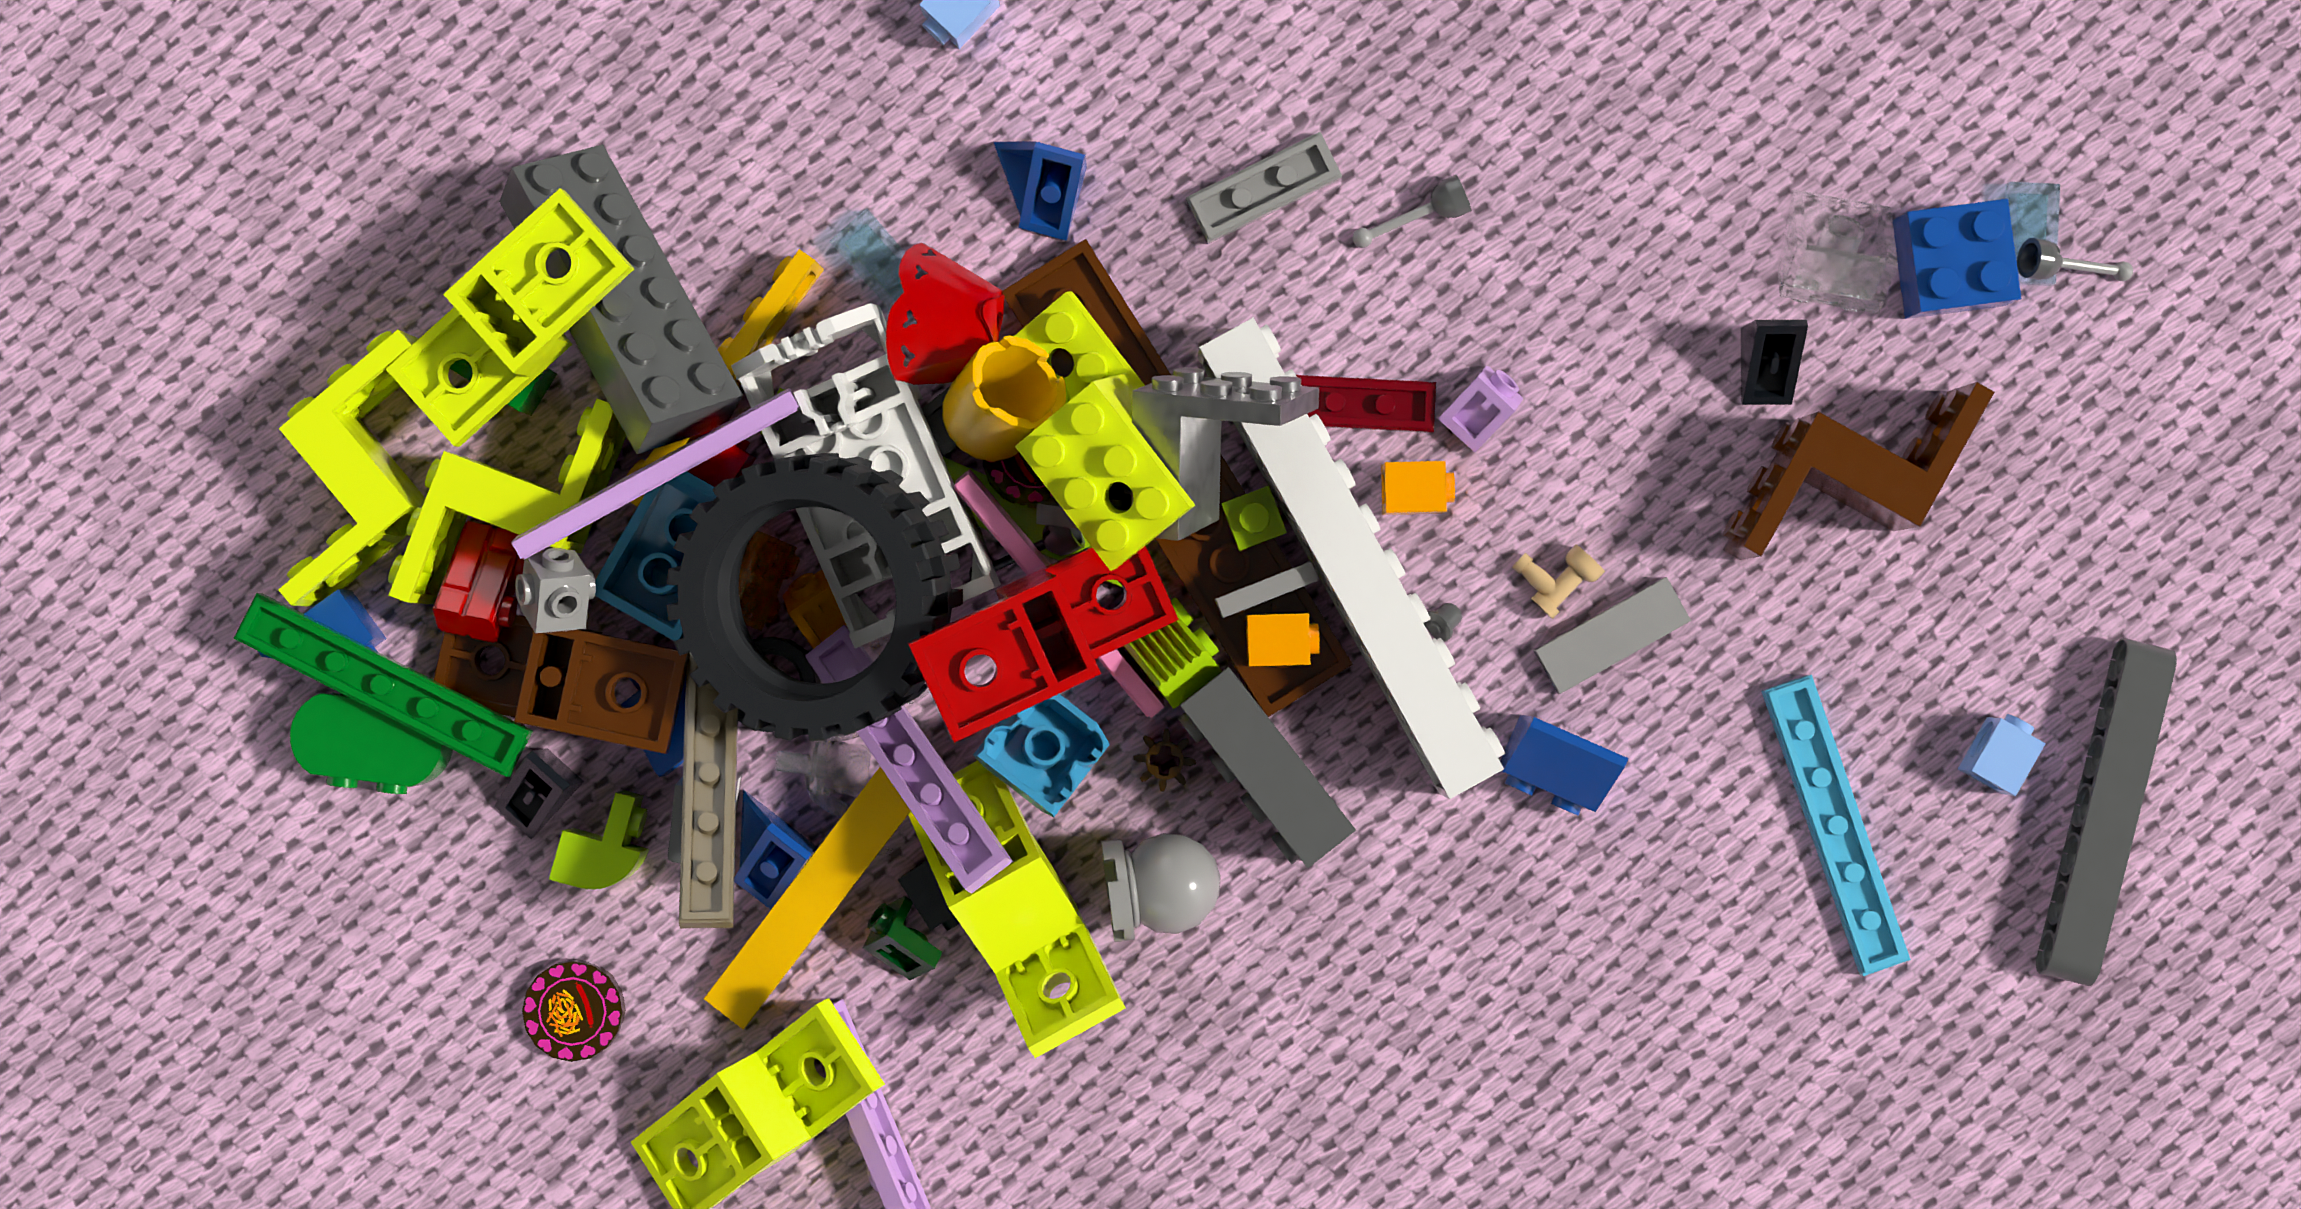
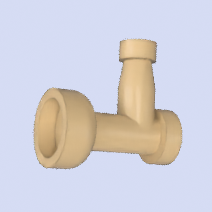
M1577 544L1566 555V562L1569 566L1556 580L1544 569L1532 562L1533 559L1527 553L1512 567L1517 573H1522L1530 585L1537 590V593L1531 600L1552 619L1559 613L1557 607L1583 580L1594 582L1605 572Z

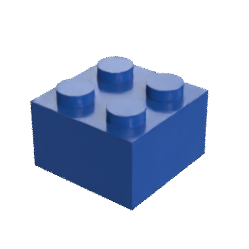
M2008 199L1908 211L1892 220L1905 319L2003 307L2022 299Z

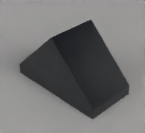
M1754 320L1741 327L1742 405H1792L1808 330L1807 320Z
M548 748L532 750L525 756L494 807L532 839L584 781Z

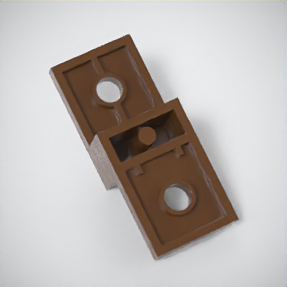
M516 614L512 626H503L498 640L494 643L474 639L469 635L461 636L444 632L434 681L501 715L515 717L514 722L667 754L670 751L690 653L679 656L678 651L674 649L603 635V632L590 629L535 633L526 617ZM489 646L499 648L505 658L502 670L494 675L485 673L479 662L482 651ZM626 677L634 679L641 688L639 702L630 708L620 705L614 694L617 683Z

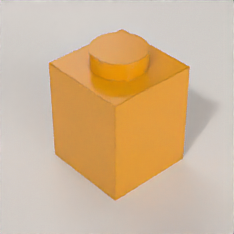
M1446 461L1384 462L1381 465L1382 515L1442 514L1447 512V503H1454L1455 477L1453 472L1446 473Z
M1309 613L1247 615V666L1311 665L1310 654H1319L1318 623L1309 624Z

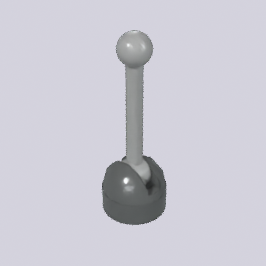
M1455 174L1439 182L1433 189L1430 203L1369 230L1366 228L1357 229L1353 234L1354 244L1357 247L1365 248L1371 244L1373 238L1434 211L1446 218H1457L1471 212L1469 200L1458 176Z
M2027 239L2020 247L2017 256L2019 274L2029 279H2049L2057 274L2060 268L2113 275L2118 281H2127L2133 275V267L2125 261L2110 265L2062 258L2057 244L2045 239Z

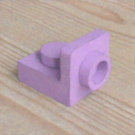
M1485 366L1438 419L1473 452H1476L1516 411L1523 398L1517 393L1519 388L1509 375L1501 370L1494 372L1489 366Z

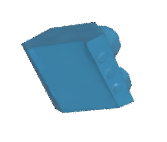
M1057 694L1000 721L988 734L973 756L983 767L1032 805L1054 818L1110 743L1097 722L1062 695Z

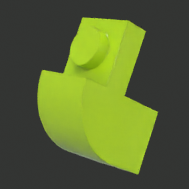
M626 790L615 792L603 836L573 827L562 830L549 880L577 888L593 890L612 886L634 874L643 864L649 852L648 848L630 844L632 837H640L646 822L647 809L641 808L644 795Z

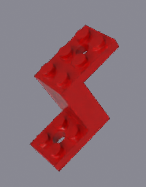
M1090 546L995 590L999 601L908 642V645L949 734L955 743L1100 675L1101 672L1095 659L1174 623L1179 618L1146 546L1113 571L1109 570L1096 551ZM1107 580H1117L1124 589L1123 601L1113 609L1101 607L1096 598L1098 587ZM975 655H987L992 658L995 664L993 678L983 685L972 684L965 676L966 663Z

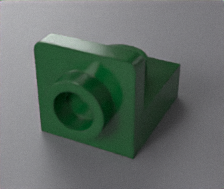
M903 896L888 905L886 903L881 904L874 911L867 924V928L871 932L863 949L908 980H912L935 969L942 951L930 944L923 933L903 925L913 905L907 896Z

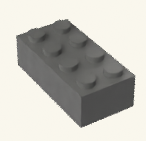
M1225 667L1221 670V673L1180 704L1185 713L1179 716L1178 720L1196 743L1206 738L1216 752L1209 759L1229 784L1237 778L1247 792L1240 799L1259 824L1269 818L1278 830L1271 838L1288 861L1294 864L1297 860L1301 859L1305 866L1309 868L1354 833L1356 829L1229 667Z

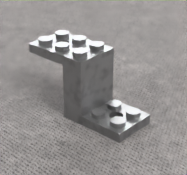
M1183 367L1173 369V375L1154 376L1152 377L1151 384L1133 390V425L1196 505L1156 538L1179 541L1219 520L1221 420L1282 426L1318 409L1319 388L1301 386V379L1297 377H1271L1270 383L1253 382L1252 374L1245 372H1225L1221 374V378L1204 377L1203 369ZM1127 485L1124 486V489L1110 488L1109 500L1116 509L1128 511L1133 504V493ZM1054 497L1037 503V524L1078 529Z

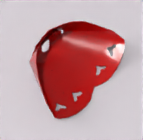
M918 243L906 250L901 259L898 273L904 293L891 306L886 327L887 359L895 380L913 385L953 382L979 348L988 343L998 342L1003 320L1005 296L998 287L925 243ZM932 250L935 256H923L922 254ZM917 265L928 273L921 276L920 279L915 278V275L919 272L916 268ZM910 310L917 323L904 328L903 324L908 321L907 312ZM902 346H906L907 350L915 355L909 361L907 367L903 365L906 357L902 352Z

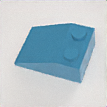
M686 471L647 492L595 580V596L673 641L684 638L680 619L668 621L667 605L678 602V586L667 584L668 568L681 566L684 553L674 549L678 535L695 530L698 523L692 520L689 515L699 503L710 502L717 497L712 490L714 486Z

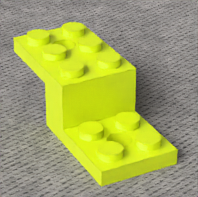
M559 188L443 294L454 307L389 365L386 370L453 446L460 447L573 345L564 333L627 277L634 268L568 193ZM555 250H566L571 257L569 272L562 278H551L546 271L548 256ZM465 359L472 367V379L468 385L457 389L449 381V368L455 361Z
M827 998L808 1010L757 1052L715 1074L633 1139L631 1144L673 1209H712L754 1176L794 1153L885 1085V1083L830 999ZM815 1058L823 1064L826 1078L820 1076L814 1066ZM688 1150L695 1155L698 1168L690 1162L687 1154Z

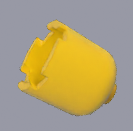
M1004 336L999 342L983 345L973 355L951 384L943 401V422L950 438L962 451L976 459L991 462L1009 459L1019 452L1015 446L1064 406L1066 402L1065 380L1063 377L1057 379L1054 370L1046 362L1049 354L1044 349L1027 339Z

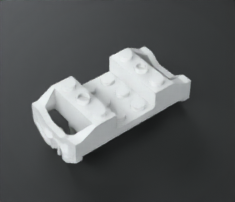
M870 303L817 323L815 330L811 327L803 329V332L797 333L791 338L785 337L781 339L782 343L777 345L769 344L731 365L736 379L740 380L750 406L753 408L774 396L771 370L799 357L811 356L818 352L817 349L834 342L835 339L863 330L884 348L886 354L845 373H836L832 375L831 379L809 389H800L793 392L799 404L798 411L761 430L774 460L799 455L838 453L840 458L861 457L871 460V468L878 472L885 470L894 471L903 477V481L899 485L900 488L906 493L920 491L930 502L922 510L929 521L943 520L949 534L939 538L945 554L968 544L973 551L972 580L954 588L963 589V601L1001 585L973 512L954 489L953 480L918 401L922 400L923 397L918 386L895 380L892 375L886 350L887 321L879 305ZM906 358L903 362V365L905 367H907L908 365ZM821 507L796 508L849 629V637L854 648L892 633L896 608L888 611L886 614L887 618L879 620L856 594L892 578L887 560L874 538L856 520L841 512Z

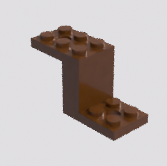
M1975 382L1950 390L1946 395L1938 394L1926 412L1925 419L1930 424L1922 439L1915 437L1906 448L1902 458L1819 411L1802 418H1797L1793 424L1786 422L1772 443L1771 448L1776 450L1777 453L1769 468L1761 466L1748 486L1747 492L1753 496L1745 511L1736 510L1723 531V536L1728 538L1723 551L1739 560L1762 557L1803 482L1891 531L1920 527L1995 392Z

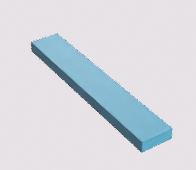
M1806 675L1762 690L1764 701L1859 975L1866 976L1911 960L1812 675Z

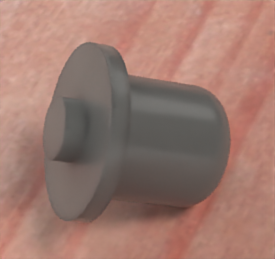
M1445 603L1436 611H1428L1430 620L1423 624L1434 638H1441L1446 642L1452 637L1453 629L1461 622L1462 613L1456 605Z

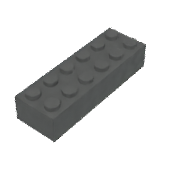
M604 145L512 167L499 202L514 229L561 188L568 193L634 268L627 277L571 326L569 331L636 454L711 431L729 421L743 395ZM563 249L553 251L546 260V271L554 279L562 278L571 268V257Z

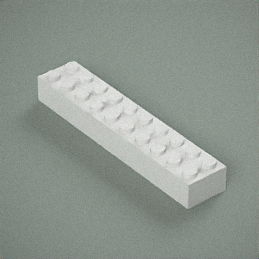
M1254 317L1199 347L1198 360L1207 376L1211 378H1221V374L1225 372L1252 374L1253 382L1270 383L1271 377H1297L1292 369L1284 373L1276 359L1279 357L1278 353L1281 352V348L1273 332L1267 324L1259 328ZM1305 414L1282 426L1233 422L1438 793L1451 799L1504 770L1498 759L1505 754L1500 741L1490 727L1486 729L1484 726L1481 727L1473 714L1480 710L1475 696L1466 683H1456L1448 669L1455 665L1450 651L1441 638L1432 639L1423 624L1430 620L1424 604L1416 593L1407 595L1399 578L1405 575V571L1391 548L1383 551L1374 533L1381 529L1369 506L1365 503L1358 507L1350 489L1356 485L1344 461L1339 459L1334 462L1325 446L1331 439L1319 416L1315 414L1309 417Z

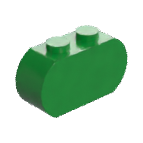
M320 693L307 700L297 711L290 729L291 749L301 767L309 774L327 776L326 785L335 787L357 788L358 780L377 782V792L407 794L408 787L424 785L437 778L447 767L453 753L452 749L342 693Z

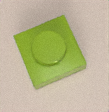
M1269 486L1221 504L1239 551L1287 533Z

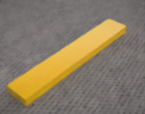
M881 767L875 772L704 997L705 1001L741 1029H744L911 812Z

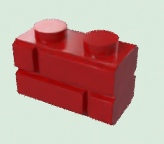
M471 521L464 524L433 607L437 627L441 631L461 636L469 635L474 639L494 643L498 640L503 626H512L518 605L517 598L513 597L516 590V578L519 574H523L524 558L520 559L511 543L519 534L502 528L493 529L489 525Z

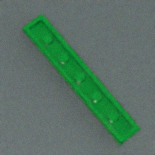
M256 593L234 636L235 640L505 777L511 776L533 733V730L263 593Z

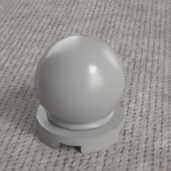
M1162 833L1144 839L1132 852L1123 850L1121 839L1101 841L1107 896L1110 899L1114 942L1135 940L1134 927H1139L1140 923L1156 933H1181L1200 925L1215 907L1219 897L1221 876L1215 858L1197 841L1185 835Z

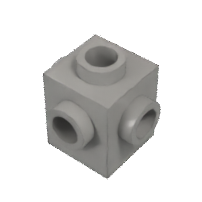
M550 548L543 553H536L524 559L523 574H519L516 578V596L520 609L534 632L546 633L586 629L588 601L595 596L596 584L592 570L585 567L576 551Z

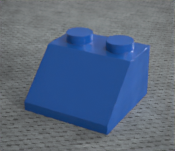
M1520 715L1500 763L1504 768L1501 772L1508 774L1504 784L1529 795H1533L1535 788L1538 787L1554 794L1551 801L1552 805L1579 816L1582 807L1594 812L1597 811L1624 770L1629 758L1536 717Z

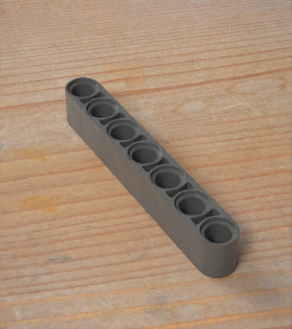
M2124 637L2116 643L2113 649L2111 659L2116 661H2110L2099 707L2104 709H2098L2087 753L2092 758L2086 757L2075 804L2080 806L2074 805L2063 852L2068 854L2062 853L2051 901H2055V903L2050 902L2039 949L2043 951L2038 950L2036 957V969L2039 974L2085 986H2092L2095 983L2102 967L2177 664L2175 651Z

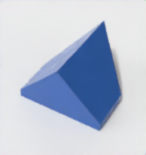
M1036 141L993 142L1020 214L1019 228L1067 241L1087 169L1086 156Z
M743 789L739 871L734 877V882L771 910L818 847Z

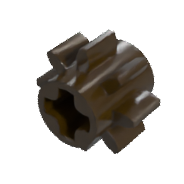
M1169 728L1164 729L1162 740L1156 743L1151 737L1144 735L1143 740L1149 747L1147 754H1136L1133 756V760L1137 762H1146L1147 770L1142 773L1140 777L1141 782L1147 781L1153 775L1159 779L1160 792L1165 791L1167 780L1174 777L1180 784L1185 785V777L1180 773L1183 765H1196L1195 759L1183 757L1181 751L1188 745V738L1182 739L1177 744L1171 742ZM1161 746H1169L1171 755L1179 757L1178 765H1171L1166 774L1159 773L1158 765L1150 763V756L1159 754Z

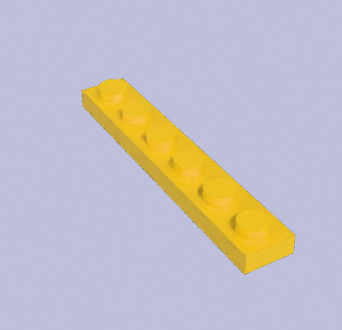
M800 249L793 258L787 256L780 262L772 276V280L775 283L765 297L759 296L752 301L743 315L742 320L745 324L734 339L732 337L727 338L717 349L738 388L741 383L740 380L736 379L731 365L758 349L771 344L824 271L816 260ZM702 434L655 448L646 461L643 459L639 460L630 469L627 476L700 437ZM644 495L631 501V503L638 507Z

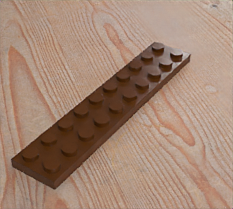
M1087 239L1082 240L1002 290L1007 304L1023 328L1065 292L1072 291L1145 386L1152 383V377L1171 376V373ZM1059 348L1052 355L1051 366L1057 375L1067 377L1073 370L1074 360L1067 350ZM1220 455L1219 520L1179 541L1155 538L1257 703L1264 713L1270 717L1353 664L1304 586L1227 617H1221L1215 602L1216 598L1293 568L1274 538L1242 551L1238 550L1221 504L1246 493L1223 456ZM1120 482V484L1122 485V487H1123V489H1124V486H1125L1126 484ZM1309 613V624L1318 623L1319 654H1310L1311 665L1247 666V615Z

